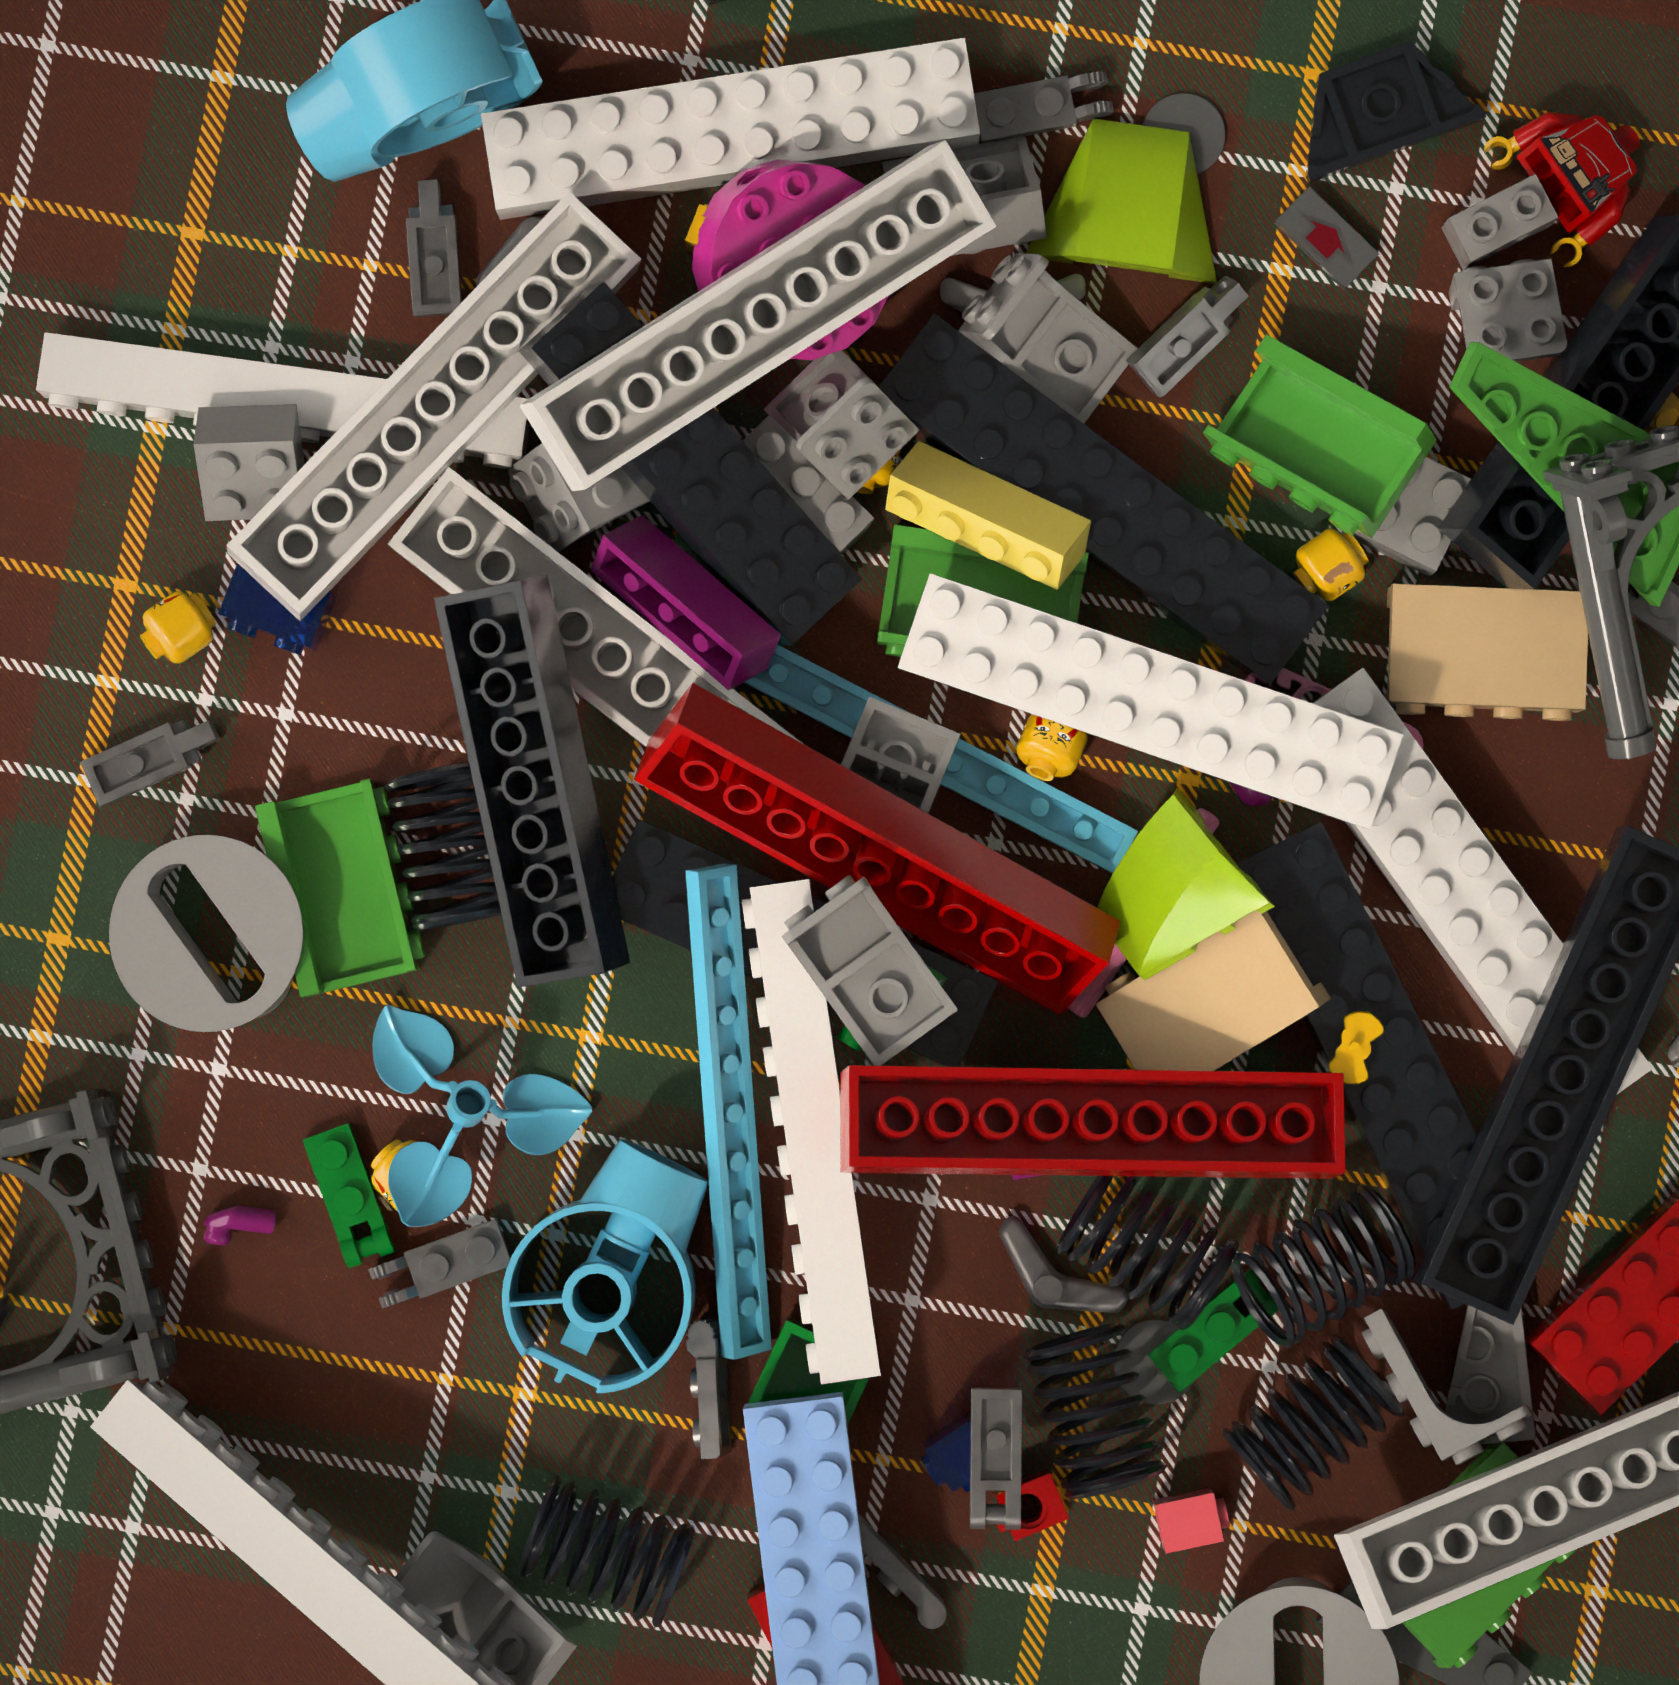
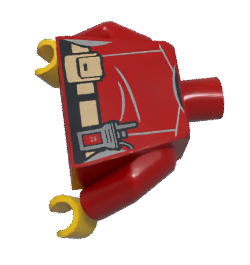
M1548 112L1514 130V136L1508 140L1499 136L1491 138L1487 141L1484 152L1486 153L1497 146L1506 148L1508 151L1506 157L1492 164L1493 169L1502 170L1511 164L1513 153L1520 149L1522 150L1517 159L1529 176L1537 175L1560 222L1568 233L1575 228L1578 232L1572 238L1559 239L1551 248V254H1553L1564 243L1572 245L1575 255L1571 261L1563 266L1570 267L1577 264L1581 259L1582 248L1587 243L1591 246L1594 245L1621 220L1631 193L1627 181L1637 172V166L1629 155L1638 150L1640 141L1637 133L1630 126L1622 125L1612 131L1605 119L1599 115L1583 119L1578 114Z

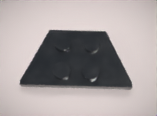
M1411 41L1322 72L1318 75L1316 82L1306 169L1307 182L1317 181L1481 122L1486 118L1484 109L1478 104L1474 105L1454 86L1455 82L1442 70L1433 67L1428 62L1427 56Z

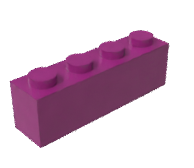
M642 515L603 535L590 571L728 691L767 670L781 634Z

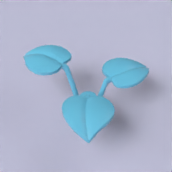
M387 1005L383 1008L373 1033L372 1053L379 1077L388 1087L401 1094H410L417 1091L425 1081L431 1088L449 1092L451 1095L447 1101L446 1111L448 1117L454 1123L440 1151L430 1143L415 1142L403 1147L394 1156L388 1170V1186L403 1224L409 1227L432 1225L450 1216L463 1204L471 1188V1168L463 1159L448 1155L462 1128L473 1127L480 1123L487 1111H490L498 1118L508 1119L506 1135L509 1141L516 1148L531 1155H545L558 1150L566 1144L579 1126L590 1116L592 1107L582 1095L570 1086L544 1075L527 1074L510 1081L503 1090V1102L506 1109L500 1108L496 1100L491 1099L488 1089L478 1081L467 1080L457 1084L455 1081L444 1082L435 1079L434 1076L444 1073L449 1068L453 1059L454 1044L449 1032L442 1024L431 1017Z

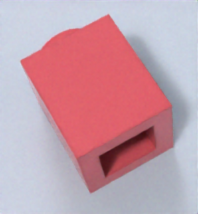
M1210 1488L1152 1500L1162 1548L1166 1554L1224 1541L1222 1528L1230 1527L1224 1498L1215 1499L1214 1492Z

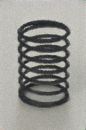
M469 762L406 774L388 780L383 786L389 791H403L447 783L390 798L387 805L392 808L444 800L475 798L452 807L396 821L392 826L396 831H404L445 824L480 821L450 832L401 844L397 849V852L404 855L454 847L483 845L404 869L402 875L406 878L488 868L470 875L410 891L406 897L410 901L490 892L475 898L415 914L411 920L414 923L412 927L418 931L458 925L502 915L499 903L488 904L498 900L495 882L476 883L494 876L490 858L475 859L489 853L485 835L470 836L484 830L480 812H468L479 808L475 788H466L474 785Z
M1097 1176L1061 1235L1056 1246L1058 1254L1067 1252L1068 1260L1070 1262L1076 1261L1093 1245L1087 1262V1269L1090 1274L1098 1273L1113 1258L1107 1276L1110 1287L1119 1285L1132 1273L1127 1290L1129 1298L1131 1300L1139 1298L1153 1285L1148 1299L1149 1310L1151 1312L1159 1311L1173 1298L1169 1308V1321L1172 1325L1179 1323L1181 1330L1188 1329L1202 1313L1229 1269L1239 1247L1237 1238L1229 1239L1222 1246L1196 1285L1186 1305L1179 1311L1183 1298L1200 1263L1218 1235L1217 1226L1209 1228L1192 1257L1169 1288L1159 1298L1162 1287L1179 1252L1198 1221L1197 1215H1189L1166 1252L1139 1285L1142 1274L1156 1245L1178 1208L1176 1201L1169 1202L1142 1244L1119 1271L1129 1246L1154 1202L1157 1192L1156 1188L1148 1190L1126 1225L1099 1258L1103 1246L1137 1181L1135 1176L1128 1177L1102 1217L1079 1245L1096 1207L1114 1177Z
M1363 1184L1354 1185L1351 1196L1352 1203L1345 1198L1335 1196L1332 1204L1333 1216L1327 1210L1315 1208L1312 1216L1313 1227L1306 1221L1295 1219L1292 1228L1294 1240L1287 1233L1275 1230L1272 1240L1274 1251L1266 1244L1255 1242L1252 1252L1253 1257L1245 1253L1236 1252L1232 1269L1239 1293L1259 1327L1277 1345L1292 1348L1294 1343H1301L1306 1330L1321 1331L1325 1325L1326 1318L1341 1320L1346 1307L1361 1308L1365 1302L1366 1295L1380 1297L1385 1290L1386 1284L1401 1285L1404 1278L1411 1279L1415 1273V1254L1401 1221L1385 1199L1371 1187ZM1360 1194L1369 1202L1383 1223L1394 1247L1398 1266L1385 1253L1375 1238L1365 1218L1360 1202ZM1341 1207L1348 1212L1357 1224L1367 1242L1375 1265L1362 1251L1349 1231L1342 1215ZM1321 1218L1327 1222L1339 1239L1348 1256L1354 1275L1339 1258L1322 1226ZM1301 1229L1318 1249L1328 1268L1334 1286L1319 1269L1303 1239ZM1281 1241L1289 1248L1298 1261L1314 1297L1309 1293L1290 1265ZM1261 1253L1267 1257L1277 1271L1293 1307L1282 1295L1270 1276ZM1241 1261L1252 1268L1268 1289L1281 1313L1286 1331L1271 1318L1259 1302L1246 1279ZM1362 1266L1378 1279L1376 1288L1366 1286ZM1385 1267L1392 1273H1394L1396 1276L1390 1277L1386 1275ZM1342 1277L1358 1290V1296L1355 1300H1350L1346 1297ZM1320 1285L1333 1299L1338 1301L1336 1311L1326 1309ZM1300 1296L1318 1313V1319L1315 1323L1306 1320ZM1294 1322L1297 1324V1332H1295Z
M1119 1322L1092 1327L1040 1343L1025 1350L1022 1356L1026 1360L1031 1361L1026 1368L1028 1373L1035 1376L1053 1375L1040 1382L1035 1387L1033 1393L1040 1399L1059 1398L1048 1404L1042 1410L1040 1417L1047 1422H1064L1049 1433L1047 1440L1054 1445H1071L1063 1449L1054 1459L1055 1465L1061 1468H1077L1066 1475L1061 1482V1487L1065 1489L1064 1496L1070 1500L1093 1497L1141 1483L1158 1476L1167 1467L1166 1463L1160 1460L1147 1461L1074 1482L1084 1475L1110 1464L1156 1451L1160 1446V1443L1152 1440L1115 1452L1067 1459L1082 1450L1109 1439L1149 1428L1153 1423V1420L1145 1417L1107 1429L1060 1436L1071 1429L1100 1417L1144 1404L1146 1397L1139 1394L1103 1405L1054 1413L1086 1397L1137 1381L1140 1374L1132 1371L1095 1382L1049 1389L1056 1384L1090 1370L1130 1358L1133 1351L1125 1348L1087 1359L1042 1366L1076 1350L1123 1335L1126 1328Z
M1331 1334L1332 1344L1322 1342V1351L1363 1407L1312 1358H1304V1367L1345 1423L1297 1376L1286 1373V1383L1324 1435L1275 1389H1268V1399L1305 1450L1258 1405H1250V1415L1286 1464L1242 1422L1232 1420V1430L1223 1428V1436L1288 1511H1295V1501L1267 1461L1301 1493L1313 1495L1314 1488L1312 1483L1286 1446L1320 1478L1331 1480L1332 1472L1329 1465L1307 1434L1339 1463L1350 1464V1456L1347 1449L1326 1419L1354 1445L1360 1448H1368V1440L1365 1433L1347 1407L1377 1432H1386V1424L1366 1392L1393 1416L1404 1417V1409L1370 1367L1338 1334Z
M559 1475L552 1477L517 1568L519 1577L523 1576L525 1579L531 1576L561 1514L543 1577L545 1586H551L555 1582L583 1523L566 1583L568 1595L570 1596L578 1590L605 1533L588 1593L590 1603L597 1602L602 1596L626 1545L612 1594L611 1608L613 1612H617L623 1607L647 1557L634 1604L633 1615L636 1621L646 1615L669 1567L663 1591L652 1619L654 1628L660 1626L696 1532L694 1526L688 1527L685 1522L676 1528L652 1578L666 1527L664 1514L656 1517L652 1522L631 1566L644 1518L642 1506L631 1511L610 1554L621 1513L622 1503L619 1497L609 1502L588 1544L599 1503L597 1489L587 1493L567 1532L575 1503L577 1486L574 1480L565 1484L556 1499L561 1479Z

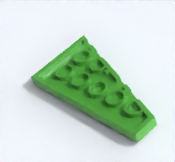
M1480 342L1469 343L1449 386L1563 511L1561 493L1553 489L1551 482L1545 481L1544 470L1560 466L1559 460L1568 455L1588 453L1589 456L1603 453L1605 452L1604 446L1614 441L1633 439L1635 442L1650 438V434ZM1679 461L1649 470L1648 472L1656 474L1664 484L1676 474ZM1643 481L1628 484V491L1618 493V498L1622 503L1626 517L1635 518L1647 502L1648 489ZM1679 506L1666 514L1650 530L1638 548L1631 566L1628 582L1650 606L1660 607L1679 566ZM1620 540L1613 542L1614 553Z

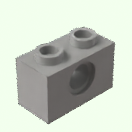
M1534 174L1449 217L1441 229L1462 270H1465L1549 228L1558 216L1537 175Z

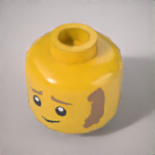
M1329 528L1297 550L1295 558L1299 569L1293 572V576L1300 585L1312 594L1317 593L1322 599L1333 601L1364 579L1365 569L1363 565L1369 561L1354 536L1345 532L1341 534L1339 531Z

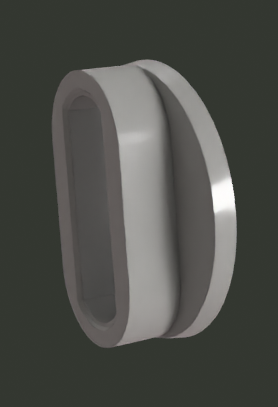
M218 835L183 837L158 847L144 857L131 870L122 883L112 907L109 925V944L112 960L122 984L131 997L145 1011L160 1021L180 1029L196 1032H217L235 1028L255 1018L264 1016L278 1007L290 989L293 976L300 961L304 937L303 919L298 899L289 881L276 864L256 848L236 839ZM186 865L265 973L260 989L248 1000L237 1002L161 897V885L165 877L175 868Z
M1291 1577L1273 1583L1263 1592L1248 1598L1226 1615L1213 1632L1202 1658L1199 1685H1275L1274 1615L1290 1606L1309 1607L1323 1617L1324 1685H1399V1675L1396 1659L1386 1636L1381 1629L1371 1628L1363 1609L1317 1580L1305 1577Z

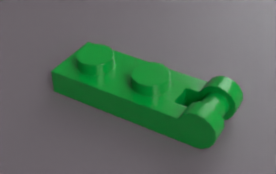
M351 1123L303 1139L304 1147L347 1267L351 1269L362 1265L364 1258L377 1253L381 1257L394 1253L396 1251L394 1242ZM368 1221L372 1235L356 1240L351 1226Z
M1250 1267L1244 1271L1246 1279L1259 1302L1272 1317L1279 1309L1272 1296L1259 1283L1261 1279ZM1235 1280L1208 1302L1202 1313L1188 1329L1181 1330L1178 1327L1146 1354L1178 1393L1182 1392L1259 1326L1250 1312L1243 1316L1234 1306L1233 1302L1241 1296Z

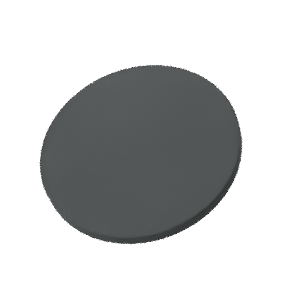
M1179 93L1163 98L1150 109L1143 123V126L1189 132L1197 175L1209 169L1217 161L1224 147L1225 126L1221 115L1209 101L1194 94Z
M1147 1320L1134 1325L1121 1337L1115 1351L1128 1348L1133 1352L1130 1358L1114 1362L1116 1376L1132 1371L1140 1374L1137 1381L1121 1385L1130 1396L1141 1394L1146 1397L1144 1402L1146 1404H1166L1180 1398L1191 1387L1193 1382L1182 1392L1178 1393L1146 1355L1179 1326L1172 1325L1164 1320Z

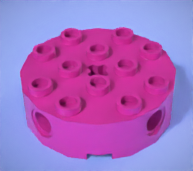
M775 159L742 170L713 195L703 215L706 218L699 229L698 245H694L692 271L698 292L860 190L865 185L833 166L809 162ZM888 296L790 359L815 360L848 348L875 324Z

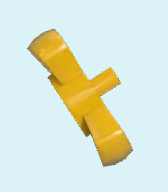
M1354 1011L1344 1017L1345 1029L1341 1033V1044L1335 1050V1057L1328 1064L1331 1073H1343L1344 1084H1360L1369 1078V1072L1364 1059L1371 1053L1370 1043L1384 1032V1026L1381 1021L1369 1011Z

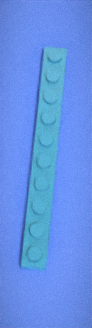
M778 644L767 670L743 682L851 739L869 696L897 707ZM958 739L940 783L941 786L1112 874L1138 832L1130 826L961 739Z
M724 863L686 870L685 872L721 1357L735 1360L772 1350L737 865Z

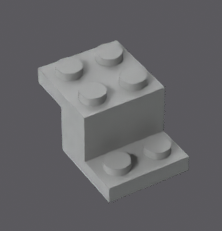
M869 696L841 765L922 811L929 813L961 734Z

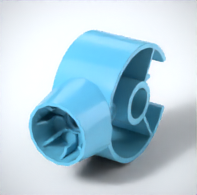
M422 0L392 13L353 36L335 52L331 62L288 95L286 108L294 136L303 153L324 178L336 182L384 167L392 163L395 157L435 147L483 126L481 113L517 107L535 93L543 81L506 0H493L485 10L480 0Z
M620 1139L582 1198L558 1208L541 1220L525 1235L511 1256L503 1280L502 1308L508 1333L520 1355L524 1357L528 1354L557 1368L558 1372L554 1379L555 1382L561 1383L565 1375L569 1374L596 1387V1393L623 1390L639 1384L656 1373L674 1354L692 1319L696 1299V1280L687 1247L707 1190L708 1180L663 1155L636 1143ZM579 1212H612L605 1228L600 1230L586 1261L580 1264L568 1278L563 1290L518 1293L519 1273L525 1254L533 1240L545 1227L563 1217ZM657 1235L668 1247L679 1268L684 1290V1306L676 1336L664 1351L653 1359L625 1317L634 1306L637 1295L636 1281L650 1254L649 1248ZM599 1273L607 1275L614 1280L621 1292L619 1309L607 1314L595 1313L588 1309L582 1302L579 1293V1286L583 1277ZM563 1303V1309L570 1323L560 1344L587 1356L597 1333L607 1332L614 1328L640 1367L622 1374H606L604 1377H601L534 1344L535 1339L532 1338L524 1323L519 1306Z

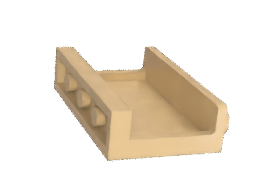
M1392 584L1388 588L1387 608H1390L1387 693L1384 694V697L1390 705H1396V714L1424 715L1425 706L1445 707L1444 715L1453 717H1473L1474 708L1493 709L1494 718L1522 719L1523 710L1542 711V720L1571 721L1572 712L1577 713L1586 709L1588 629L1580 591Z
M1255 910L1234 922L1235 929L1226 935L1218 931L1197 943L1196 952L1147 980L1141 977L1134 980L1130 972L1105 986L1109 996L1096 1003V1006L1136 1070L1214 1071L1329 1001L1331 997L1321 982L1315 986L1312 985L1268 912L1266 911L1261 914Z

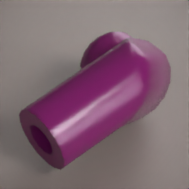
M238 1205L211 1213L203 1224L207 1226L204 1239L210 1244L227 1245L231 1240V1229L272 1234L276 1219L275 1210Z

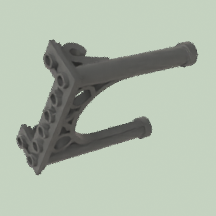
M1676 425L1654 429L1649 432L1650 438L1635 442L1633 439H1624L1608 443L1604 446L1605 452L1589 456L1588 453L1565 456L1559 460L1560 466L1543 471L1545 481L1551 482L1553 489L1561 493L1608 732L1604 735L1607 755L1612 759L1635 758L1646 755L1657 748L1629 607L1628 581L1634 557L1644 538L1666 514L1679 506V467L1672 479L1664 484L1656 474L1648 472L1649 470L1679 461V426ZM1643 481L1648 489L1647 502L1635 518L1626 517L1622 503L1618 498V493L1628 491V484ZM1620 540L1614 553L1613 542Z
M102 1089L76 1092L77 1098L70 1099L69 1102L0 1120V1172L11 1174L32 1185L52 1204L69 1233L74 1249L77 1270L73 1307L66 1325L54 1343L35 1359L19 1366L0 1370V1414L126 1382L127 1380L149 1378L150 1383L156 1382L173 1374L172 1364L178 1363V1352L174 1338L171 1334H164L160 1316L166 1315L164 1297L159 1286L152 1287L148 1271L149 1268L154 1267L152 1250L147 1239L140 1240L136 1221L142 1220L139 1199L135 1191L128 1193L124 1173L130 1172L127 1152L123 1144L116 1145L112 1126L118 1124L115 1105L111 1096L104 1097ZM87 1138L90 1149L76 1143V1140ZM52 1147V1150L45 1156L40 1173L26 1165L7 1159ZM66 1153L78 1155L83 1160L85 1171L88 1175L86 1189L77 1196L65 1194L52 1183L56 1163ZM100 1188L110 1228L105 1229L96 1226L89 1220L86 1212L77 1215L71 1205L79 1206L91 1201ZM86 1237L98 1241L91 1250L89 1249ZM115 1247L124 1286L114 1281H99L92 1286V1274H101V1262L104 1255L111 1248ZM107 1291L113 1293L121 1304L123 1323L121 1328L113 1334L99 1331L86 1316L92 1298L99 1292ZM135 1325L138 1338L126 1340ZM79 1329L91 1341L103 1345L100 1348L58 1358L74 1340Z

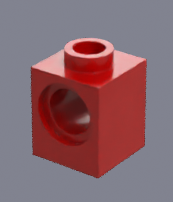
M1049 1468L1021 1479V1495H1035L1041 1501V1508L1035 1517L1031 1519L1021 1518L1020 1530H1010L1014 1541L1069 1519ZM994 1490L998 1503L995 1504H1005V1491ZM997 1524L1000 1533L1008 1531L1005 1529V1524Z

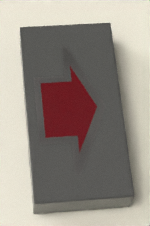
M1310 186L1274 223L1343 291L1379 255Z

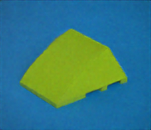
M1093 119L1044 216L1047 238L1033 240L1026 254H1039L1049 261L1070 264L1076 261L1168 274L1169 278L1216 284V274L1190 133Z
M1178 788L1137 835L1113 872L1098 905V909L1120 920L1115 945L1137 974L1144 980L1196 952L1197 943L1218 931L1224 935L1235 929L1234 922L1257 910L1263 914L1275 907L1254 880L1239 868L1203 823L1205 819Z

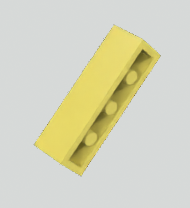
M918 441L891 473L885 510L1056 590L1060 588L1085 555L1091 520L923 442Z

